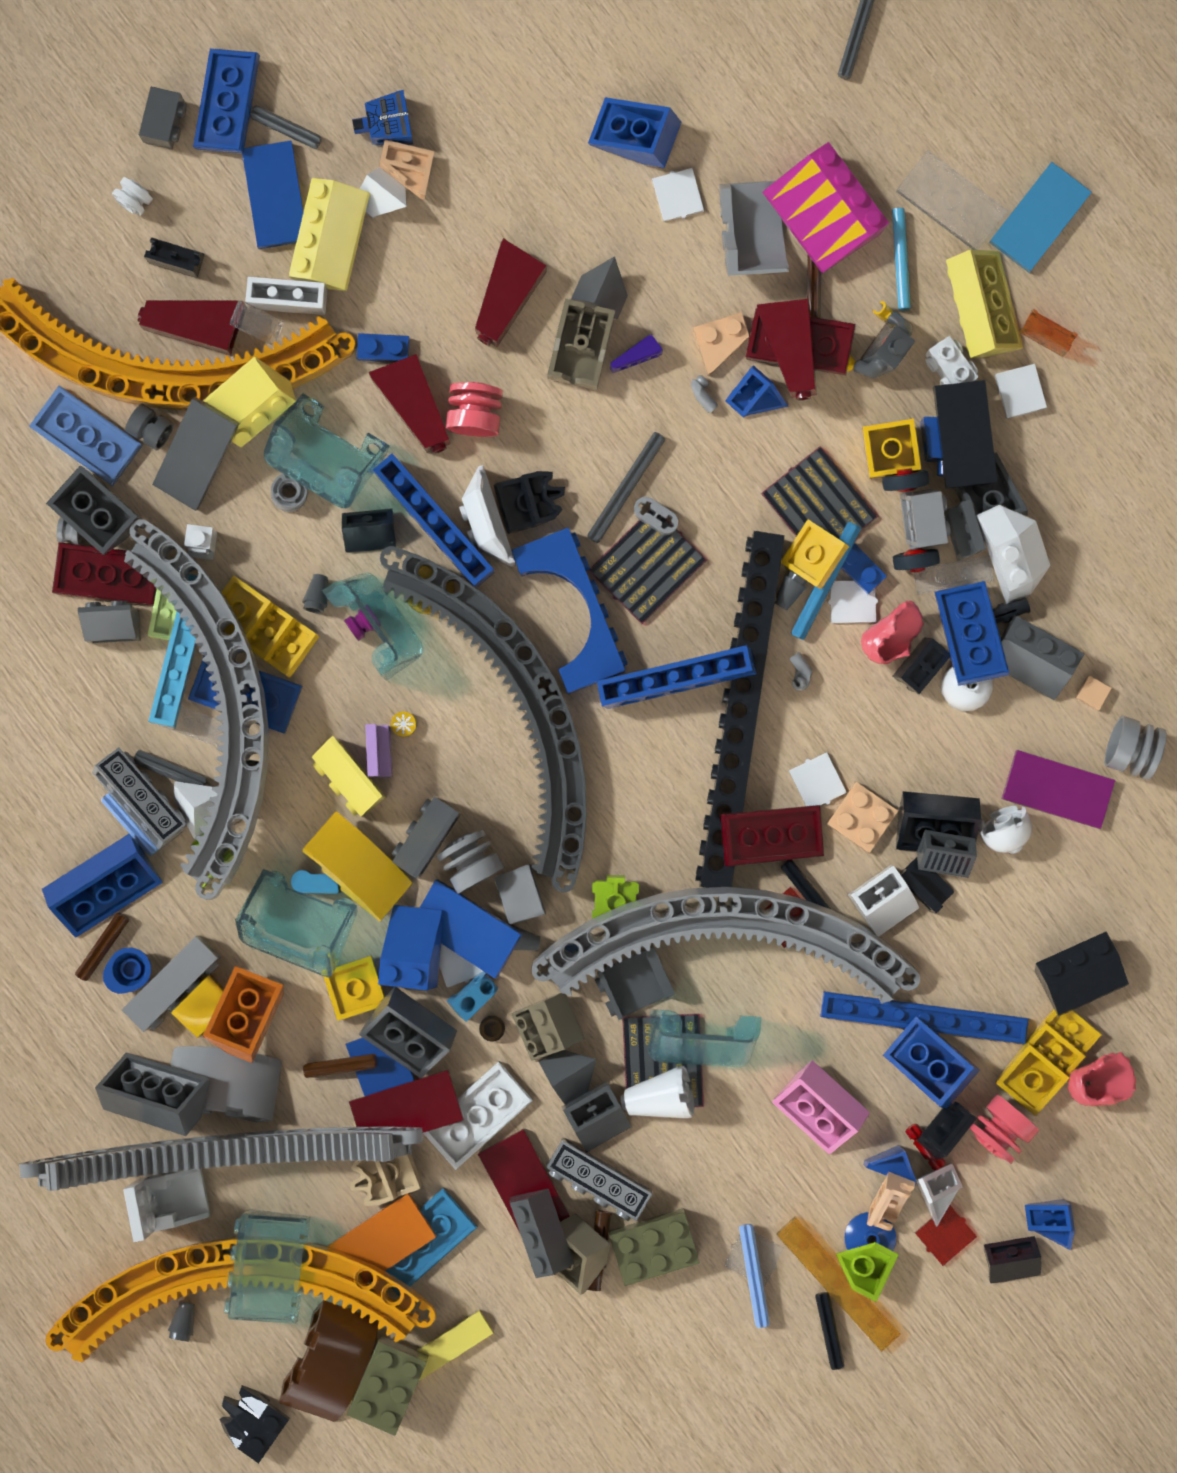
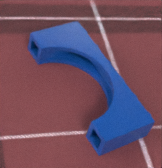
M569 527L511 550L521 577L537 573L560 577L572 584L581 593L588 606L591 618L588 640L580 654L569 664L559 669L568 695L597 684L596 681L625 673L624 666L628 665L623 650L618 652L615 642L619 640L614 627L608 628L605 619L609 617L604 603L599 605L596 595L600 594L594 579L590 581L586 571L590 570L585 556L580 557L577 550L581 546L576 532L571 533Z

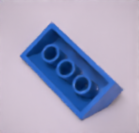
M129 833L42 888V892L48 908L76 938L163 882L143 849Z

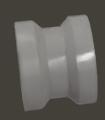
M60 517L57 524V541L60 543L72 541L73 544H80L82 536Z

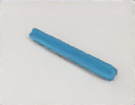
M852 522L846 524L839 540L849 545V548L823 588L819 589L816 586L813 588L791 631L793 636L802 640L806 638L861 531L858 525Z

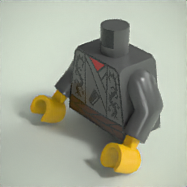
M880 301L879 303L883 306V309L880 312H876L873 309V313L879 319L888 321V323L884 325L860 360L855 361L850 354L847 372L854 370V372L867 377L877 378L893 371L915 342L910 337L912 335L911 323L896 312H893L884 301Z

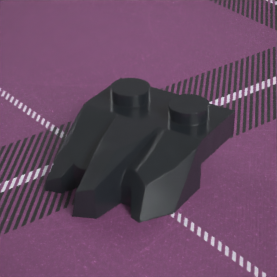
M536 471L493 485L508 534L534 528L552 521L561 513L563 509L561 506L554 504L553 500L564 496L565 487H552L549 485V481L553 478V472Z
M242 1385L239 1391L241 1400L224 1395L222 1407L230 1416L221 1417L219 1420L225 1434L234 1446L259 1464L290 1417L270 1404V1400L257 1390Z

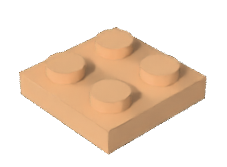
M855 782L826 824L867 853H870L898 810Z

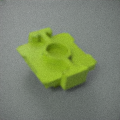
M607 875V881L595 880L592 883V893H595V909L592 910V919L619 906L636 901V894H639V883L636 881H625V875Z

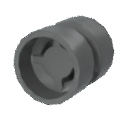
M142 403L129 417L125 431L137 439L143 438V442L157 451L169 438L174 423L162 415L156 417V412Z

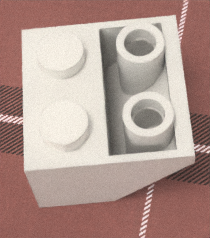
M894 865L888 866L848 894L865 921L878 937L920 908L908 885Z

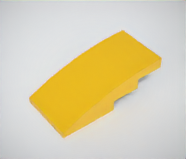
M233 575L222 590V594L226 597L241 623L252 651L290 678L320 636ZM228 625L224 632L232 635L235 631V625Z
M337 811L303 848V852L322 867L321 871L341 886L340 890L380 922L413 884L397 865L370 839Z
M1053 1008L1028 1038L1026 1044L1021 1047L995 1083L1034 1116H1037L1068 1081L1071 1071L1086 1057L1085 1053L1102 1034L1074 1010L1058 1017Z

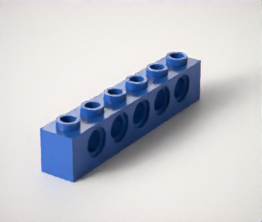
M393 453L373 469L378 479L472 586L478 588L495 573L492 566Z
M745 645L596 682L602 707L611 709L757 673L752 650Z

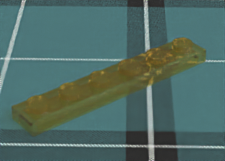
M795 1216L776 1233L781 1241L881 1352L901 1335L869 1298L852 1290L843 1269Z

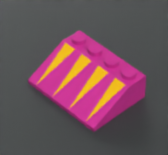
M829 142L809 154L762 192L822 274L881 235L889 224Z

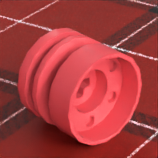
M479 382L451 384L449 392L454 396L449 397L448 402L455 407H459V409L447 412L446 430L460 435L475 437H494L499 435L500 416L490 413V411L502 408V403L497 400L502 399L503 390Z
M997 1094L986 1106L993 1118L988 1120L979 1115L977 1119L985 1125L983 1130L974 1123L969 1129L974 1133L977 1141L993 1155L1012 1164L1015 1158L1007 1152L1009 1147L1020 1154L1022 1150L1015 1143V1140L1019 1138L1024 1142L1030 1143L1040 1130L1015 1107Z

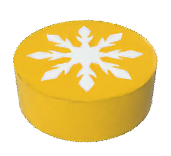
M398 712L391 719V729L399 737H409L416 730V719L409 712Z

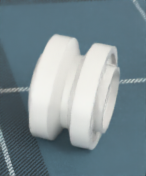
M123 177L120 181L122 189L115 188L112 196L123 208L141 216L145 211L142 205H149L153 198L140 184L132 179L129 180Z

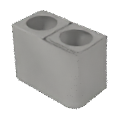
M529 864L494 877L509 924L546 914Z

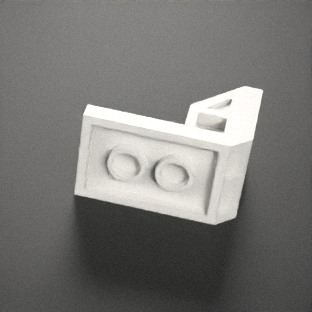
M202 1168L145 1176L123 1189L133 1242L143 1241L155 1231L178 1227L211 1216Z

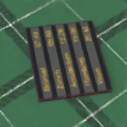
M821 446L795 467L789 468L786 474L761 493L795 537H797L807 520L812 521L839 539L848 522L858 525L863 530L878 518Z
M649 510V511L647 512V513L651 514L652 516L655 515V513L652 512L651 510ZM660 516L657 517L662 522L663 529L673 527L667 519L665 520ZM639 520L590 568L589 572L613 595V599L618 600L642 625L707 560L683 536L681 531L676 529L673 534L663 535Z
M660 1013L653 1016L623 1017L626 1089L676 1067L685 1066L690 1078V1082L687 1083L689 1090L693 1092L694 1107H704L700 1014L664 1015Z

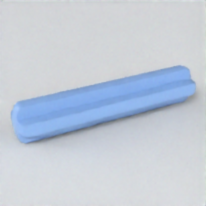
M109 793L106 794L101 800L102 803L148 855H154L158 851L157 847Z

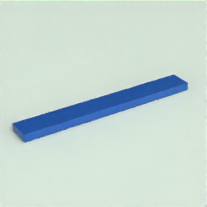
M823 991L820 1017L906 1028L917 1016L937 1033L1026 1044L1029 1018L895 1000L882 1004L879 998Z

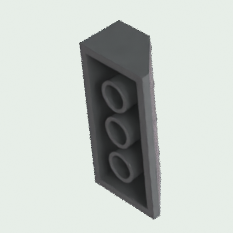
M125 1053L95 1089L103 1110L187 1136L202 1117L210 1080L201 1075Z

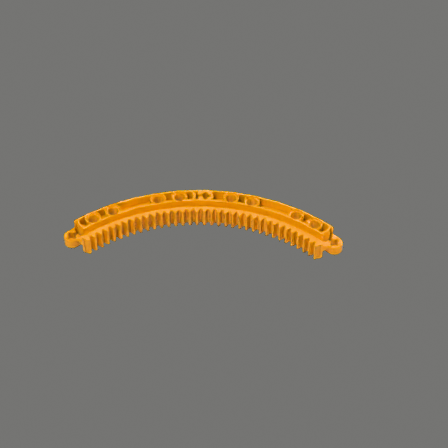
M14 278L3 280L4 285L0 287V332L29 357L56 375L91 392L122 402L138 405L143 403L153 408L187 410L190 402H187L185 397L188 392L196 391L197 398L203 401L253 357H257L279 374L286 371L291 372L292 378L289 381L291 382L292 389H295L330 371L352 356L356 350V342L353 336L345 332L336 334L327 320L318 316L316 317L317 325H314L312 322L308 323L310 330L307 331L301 327L300 336L292 332L291 341L283 337V345L280 346L274 341L273 349L264 345L263 353L255 348L254 356L245 351L244 359H241L237 353L235 354L234 361H231L229 356H225L224 363L216 357L214 364L209 359L205 360L204 365H202L199 359L195 360L194 366L189 360H186L183 366L179 359L175 360L174 365L169 359H166L163 364L159 358H156L153 362L148 356L143 360L138 354L133 357L129 352H126L124 355L119 349L114 351L110 346L105 348L102 343L96 344L91 338L87 339L83 334L79 335L74 329L70 330L67 325L62 324L57 318H54L49 312H46ZM15 320V327L11 330H6L7 322ZM343 339L345 342L351 341L348 344V350L342 348L338 351L340 357H338L332 346L337 350L340 347V340ZM32 340H38L37 348L29 350V343ZM310 359H319L320 364L317 368L310 369L307 367ZM95 372L96 379L92 383H86L87 374ZM119 382H124V390L120 393H115V385ZM158 390L160 394L166 395L169 401L161 395H155L153 399L150 394H154Z
M232 1237L198 1242L169 1250L128 1268L99 1285L66 1311L48 1331L45 1341L48 1348L52 1351L58 1352L67 1349L73 1355L71 1358L74 1361L82 1363L112 1334L153 1308H157L163 1303L166 1304L173 1299L176 1300L182 1295L186 1297L192 1292L196 1294L201 1290L205 1292L211 1288L216 1290L221 1286L227 1288L231 1284L236 1288L241 1283L244 1287L249 1286L251 1283H253L254 1287H258L263 1282L264 1288H267L273 1282L274 1289H277L283 1283L284 1290H288L293 1285L294 1292H298L303 1287L304 1294L306 1295L313 1289L314 1297L323 1293V1300L325 1301L333 1296V1304L343 1300L342 1308L345 1309L351 1304L352 1313L361 1309V1318L369 1314V1323L372 1324L378 1320L379 1330L387 1326L386 1335L389 1336L394 1332L396 1334L395 1342L403 1340L415 1325L421 1328L432 1325L437 1313L430 1302L403 1281L379 1267L345 1252L307 1241L279 1237ZM268 1244L277 1246L278 1255L276 1257H272L267 1253L266 1248ZM233 1246L241 1249V1252L237 1255L235 1252L225 1254V1249H230ZM299 1248H304L308 1251V1261H301L298 1258L297 1251ZM195 1249H201L204 1252L205 1258L203 1262L195 1259ZM166 1257L173 1259L175 1263L173 1270L165 1267L164 1259ZM362 1271H370L372 1273V1283L367 1284L362 1281ZM389 1287H397L400 1290L401 1296L399 1299L389 1297ZM104 1288H110L113 1291L112 1300H107L104 1297ZM419 1301L421 1302L420 1310L428 1309L430 1311L428 1315L429 1321L427 1319L419 1320L420 1313L417 1310L414 1314L410 1313ZM80 1307H84L88 1311V1318L86 1320L79 1316L78 1311ZM62 1332L64 1334L62 1337L64 1343L55 1344L54 1340L56 1337L53 1334L57 1335Z

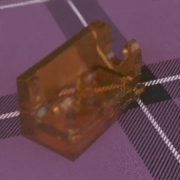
M1036 309L1031 310L1019 331L1024 336L1061 357L1067 354L1072 346V342L1078 335V333L1071 332L1039 314Z

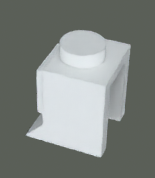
M187 524L184 546L188 549V554L194 558L213 560L217 531L212 527Z

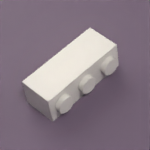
M248 277L245 302L249 309L325 315L328 290L325 283Z

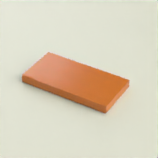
M408 1193L326 1247L345 1252L386 1271L436 1238L437 1235L424 1214L420 1211L411 1194ZM362 1271L361 1279L367 1283L373 1279V1275L370 1271Z

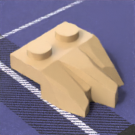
M411 1154L395 1157V1160L385 1162L356 1160L351 1168L353 1171L360 1173L361 1177L351 1182V1191H366L368 1196L364 1199V1205L373 1206L384 1204L399 1196L421 1189L424 1186Z

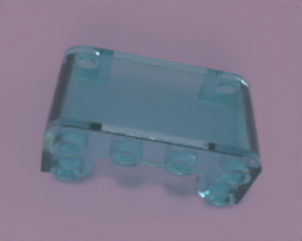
M302 393L296 402L273 424L264 449V459L274 469L337 507L349 508L374 474L373 469L386 457L390 445L367 433L361 449H358L318 425L325 406ZM304 405H310L314 409L315 415L308 414L304 410ZM369 444H374L379 448L377 454L371 452Z
M249 1209L240 1218H236L234 1234H238L237 1245H233L231 1250V1261H234V1269L229 1272L227 1286L231 1287L230 1298H226L224 1314H228L229 1320L294 1324L298 1322L301 1301L298 1288L304 1244L308 1242L311 1216Z

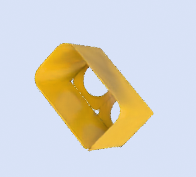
M210 974L171 1014L192 1034L199 1038L204 1034L224 988Z

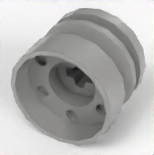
M1121 716L1110 735L1104 764L1106 767L1123 772L1130 763L1131 775L1137 776L1140 773V778L1150 780L1163 757L1167 735L1166 729L1157 727L1154 730L1153 725L1147 724L1140 733V721Z
M484 829L474 833H467L456 839L436 856L439 861L448 857L452 859L450 863L443 866L444 871L457 868L458 872L450 878L457 894L505 868L497 853L488 856L484 855L483 851L491 845L490 841L479 846L477 841L486 836Z

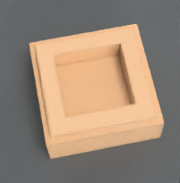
M1087 676L1075 698L1099 711L1112 688L1091 676Z

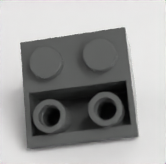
M112 601L111 606L101 605L100 602L85 603V607H78V616L85 642L141 641L139 610L133 607L132 604H127V601Z
M607 1081L561 1106L586 1153L631 1128Z

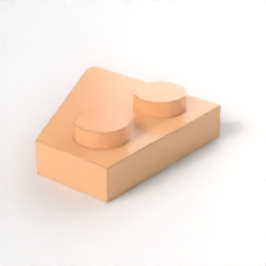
M385 140L379 167L420 199H425L434 151Z
M742 312L693 327L707 375H711L738 347L749 339V333Z

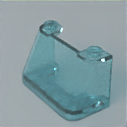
M361 573L334 582L322 590L335 608L347 606L353 611L358 608L361 609L383 641V644L373 651L372 662L386 681L421 657L423 653L422 642L390 596L385 595L383 586L373 574Z
M263 869L237 915L235 922L239 939L247 946L321 976L331 977L337 967L358 910L357 905L346 898L335 900L333 905L297 892L288 888L283 874Z
M650 1009L648 1053L652 1059L658 1062L743 1067L749 1063L760 1035L762 1017L740 1015L734 1026L726 1027V1036L682 1033V1020L676 1012Z

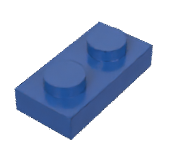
M358 333L357 360L397 362L409 357L410 338L403 335Z
M854 543L842 569L868 595L887 576Z

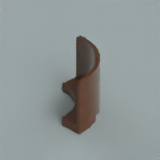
M323 1300L313 1311L304 1345L308 1346L304 1357L297 1358L292 1369L283 1380L279 1403L333 1422L338 1421L349 1406L364 1376L375 1344L379 1321L376 1320L371 1324L369 1323L370 1316L366 1315L364 1318H361V1313H352L350 1309H344L342 1306Z

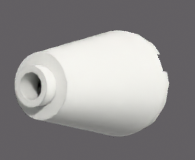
M685 1066L676 1067L625 1089L624 1095H621L623 1111L627 1110L629 1115L691 1118L694 1115L693 1092L689 1090L687 1083L690 1082Z

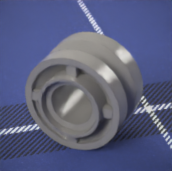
M284 473L276 477L271 486V499L274 505L284 512L297 511L304 505L307 498L305 481L294 473ZM286 487H291L296 491V495L292 498H287L283 496L282 490Z

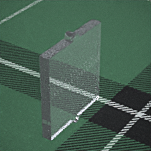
M755 1233L763 1286H766L772 1271L777 1269L776 1263L784 1247ZM739 1234L735 1244L731 1245L732 1250L724 1266L747 1277L741 1236Z

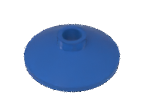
M869 1212L855 1216L847 1225L844 1235L847 1250L867 1245V1238L870 1235L876 1236V1243L891 1251L894 1250L896 1245L894 1227L892 1230L887 1231L874 1225H867ZM883 1219L884 1222L892 1224L886 1219Z

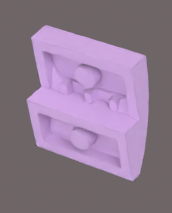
M365 724L368 777H393L390 726Z

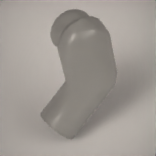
M699 375L695 380H692L691 388L696 400L710 413L718 404L704 390L709 384L708 380L703 375Z
M798 652L790 658V661L797 669L792 685L796 690L801 691L809 686L813 672L805 658Z

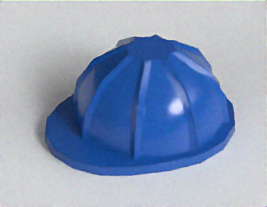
M133 947L123 948L115 952L109 959L103 972V981L106 987L117 994L129 993L143 987L151 975L150 960L144 952Z

